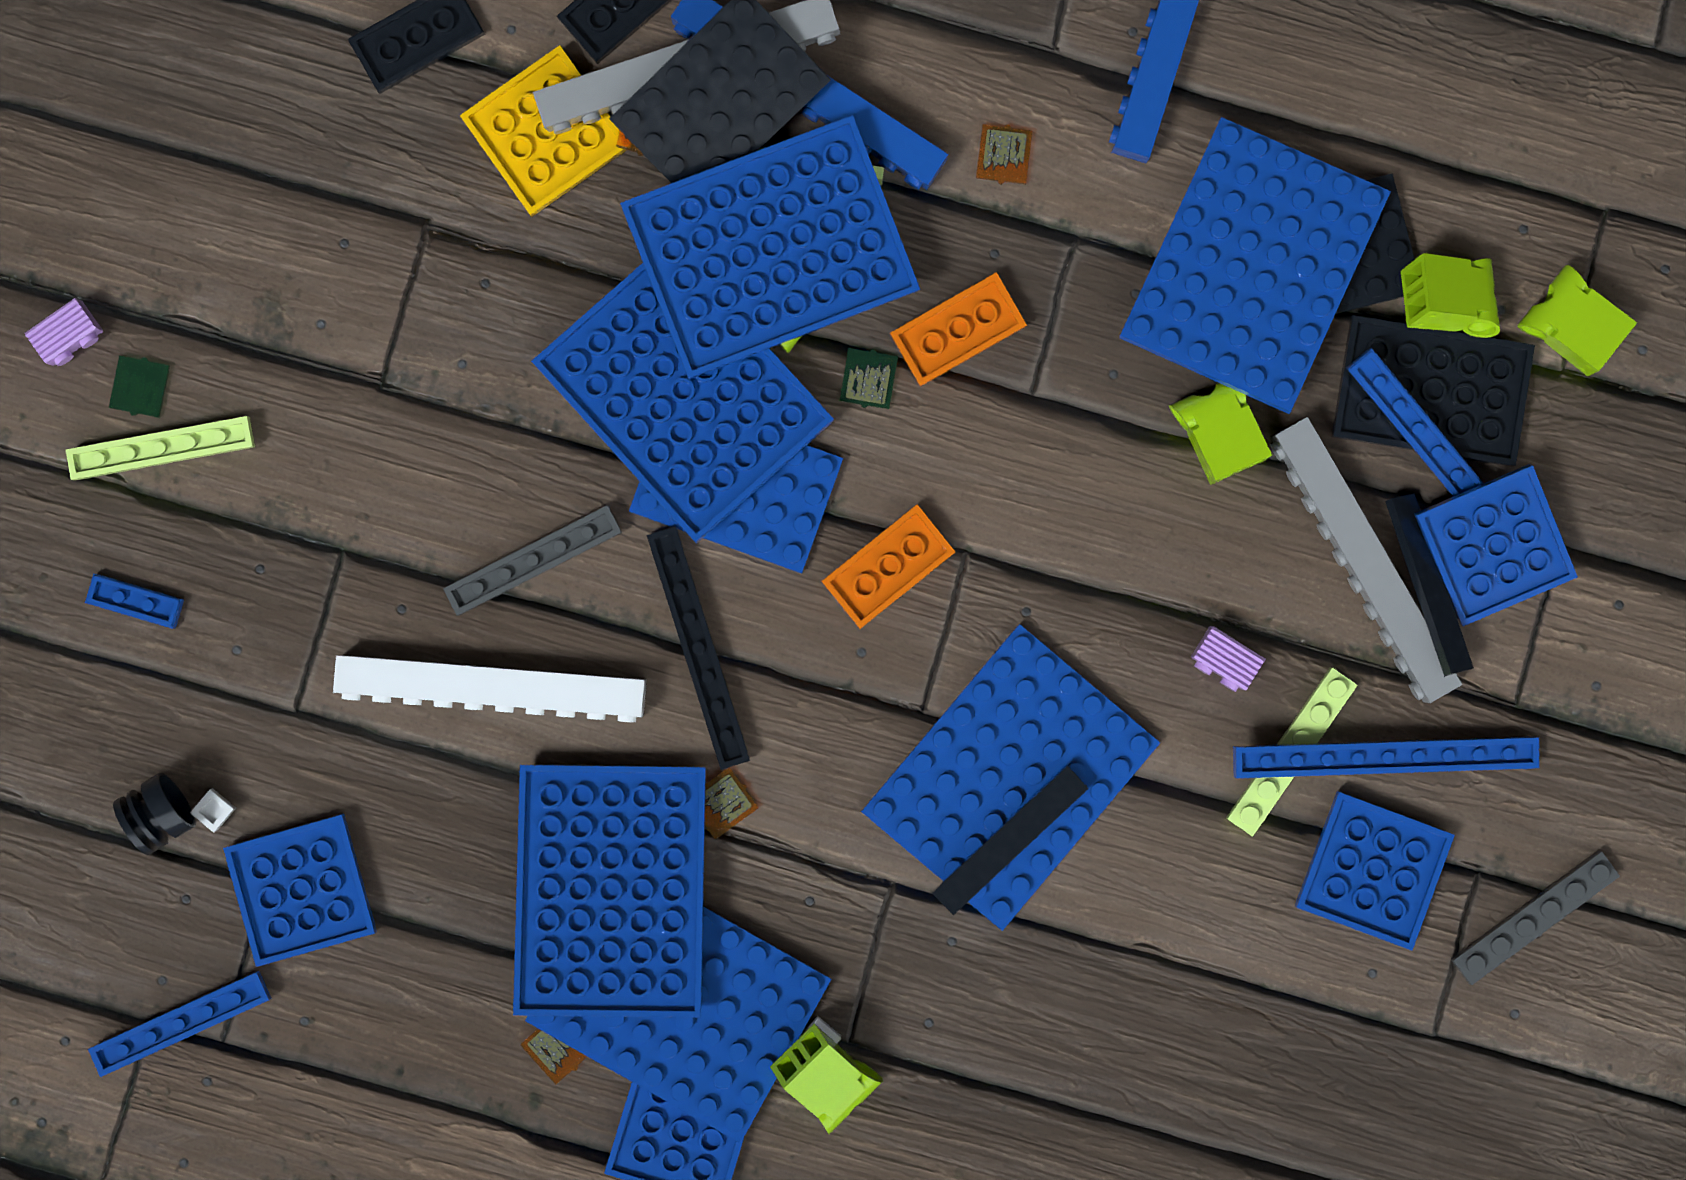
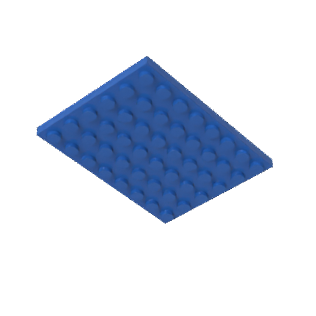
M853 115L620 203L688 379L920 290Z
M1221 117L1119 338L1290 414L1391 191Z
M643 263L532 360L537 369L696 544L834 421V418L770 349L688 379Z
M1018 624L861 812L944 881L1067 765L1089 789L968 901V903L1003 931L1158 747L1160 742L1023 626Z
M520 765L513 1015L701 1018L705 767Z
M703 906L701 1018L527 1016L525 1021L741 1143L777 1079L770 1066L799 1039L832 979Z

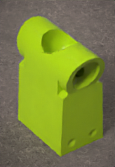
M1423 253L1401 270L1407 328L1456 332L1463 330L1471 336L1481 338L1493 337L1500 332L1497 300L1494 293L1495 284L1492 260L1490 258L1471 262L1470 259Z
M1565 265L1551 282L1545 302L1532 306L1517 327L1531 336L1543 339L1548 346L1588 377L1603 367L1637 322L1595 290L1588 288L1582 276L1571 266Z
M1217 383L1210 395H1191L1169 405L1173 416L1187 431L1210 485L1259 464L1272 456L1254 415L1246 403V395Z
M815 1023L770 1066L783 1089L819 1118L828 1134L883 1082L882 1077L874 1069L858 1060H853L849 1054Z

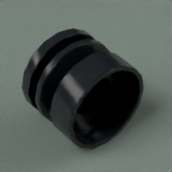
M158 773L142 783V794L136 790H131L127 793L126 797H120L113 802L114 813L121 828L133 845L146 855L157 851L158 846L163 847L168 844L167 833L177 838L196 826L195 817L190 813L192 809L177 785L164 773Z

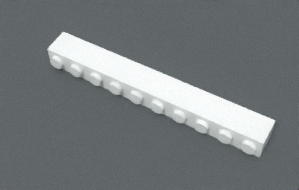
M336 655L333 693H342V699L360 700L361 695L373 696V702L391 703V697L403 698V704L422 705V700H433L435 707L452 708V703L458 702L465 703L464 709L483 710V705H495V711L513 713L514 707L526 708L525 714L544 715L545 709L557 710L556 716L575 717V712L587 713V719L605 720L606 714L618 715L617 721L636 722V717L644 716L647 680Z

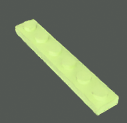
M244 416L66 449L70 478L75 481L253 448L255 443L250 417Z
M1330 667L1277 745L1318 743L1358 685ZM1294 777L1253 778L1226 819L1249 835L1254 836Z

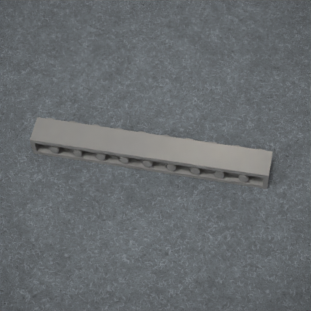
M805 0L769 13L804 51H806L805 46L818 43V46L827 45L836 40L835 36L841 35L830 0ZM688 40L533 92L544 128L548 132L554 131V134H561L571 130L572 124L583 121V124H591L599 121L602 114L611 111L614 114Z
M1306 417L1270 437L1273 441V444L1270 446L1274 455L1279 461L1283 459L1289 469L1286 471L1289 481L1294 487L1299 486L1304 495L1301 498L1304 507L1310 514L1314 512L1317 517L1319 533L1324 540L1329 539L1335 549L1332 551L1334 559L1340 567L1345 566L1350 575L1347 580L1356 594L1360 592L1366 602L1363 604L1366 614L1371 620L1375 619L1381 630L1378 631L1381 640L1387 647L1391 646L1395 652L1396 657L1393 659L1397 668L1402 674L1406 672L1412 683L1409 684V688L1417 700L1422 699L1425 703H1432L1461 686L1462 683L1457 674L1444 677L1423 615L1309 418Z

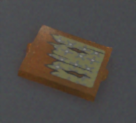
M982 125L976 179L998 181L1000 185L1004 182L1026 185L1032 131L1014 129L1010 125H1005V127Z
M730 767L706 783L705 826L714 839L720 837L759 808L747 792V785L741 784Z
M538 1028L520 1044L555 1085L572 1070L577 1071L578 1065L587 1057Z

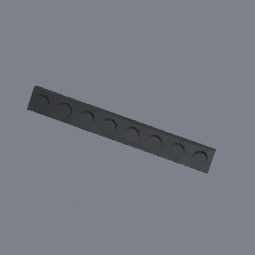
M674 526L646 535L720 769L750 761L748 750L677 527Z

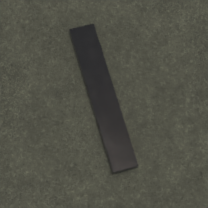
M1415 494L1395 497L1385 501L1444 677L1473 669L1474 667L1446 585L1414 514L1420 511Z
M1066 765L932 891L934 896L952 915L956 914L1089 788Z

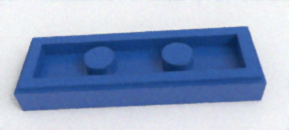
M93 573L85 603L176 629L184 599Z

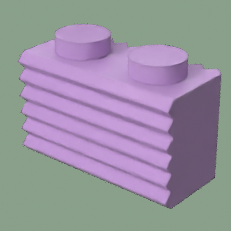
M74 298L28 330L25 336L46 364L62 366L74 357L72 353L77 351L78 348L82 347L85 349L96 343L99 339L97 337L98 334L102 333L103 330L83 301Z
M1214 626L1208 628L1191 655V658L1197 661L1194 667L1209 676L1213 671L1222 677L1220 683L1234 692L1238 688L1247 690L1265 662V658Z

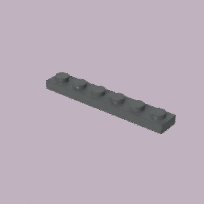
M607 505L443 588L456 615L460 616L620 535L622 531L610 507Z
M1597 851L1451 958L1452 962L1468 984L1473 985L1611 884L1620 875L1603 852Z

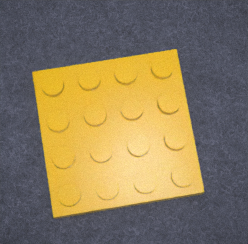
M560 45L460 115L531 217L631 148L630 143L625 139L622 132L609 119L610 115L608 113L600 115L601 119L591 124H583V121L572 124L571 130L561 134H554V131L548 132L544 128L533 92L581 76Z

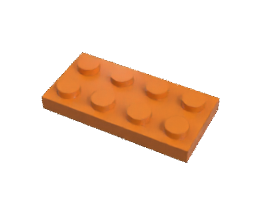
M996 272L890 332V335L921 387L1020 331L1027 324Z
M917 504L822 580V583L859 629H861L953 555L955 550Z

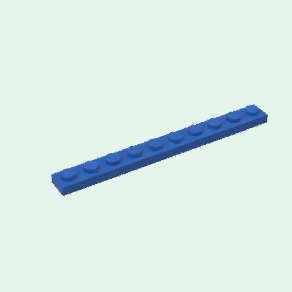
M1535 736L1233 746V774L1235 778L1539 768V737Z

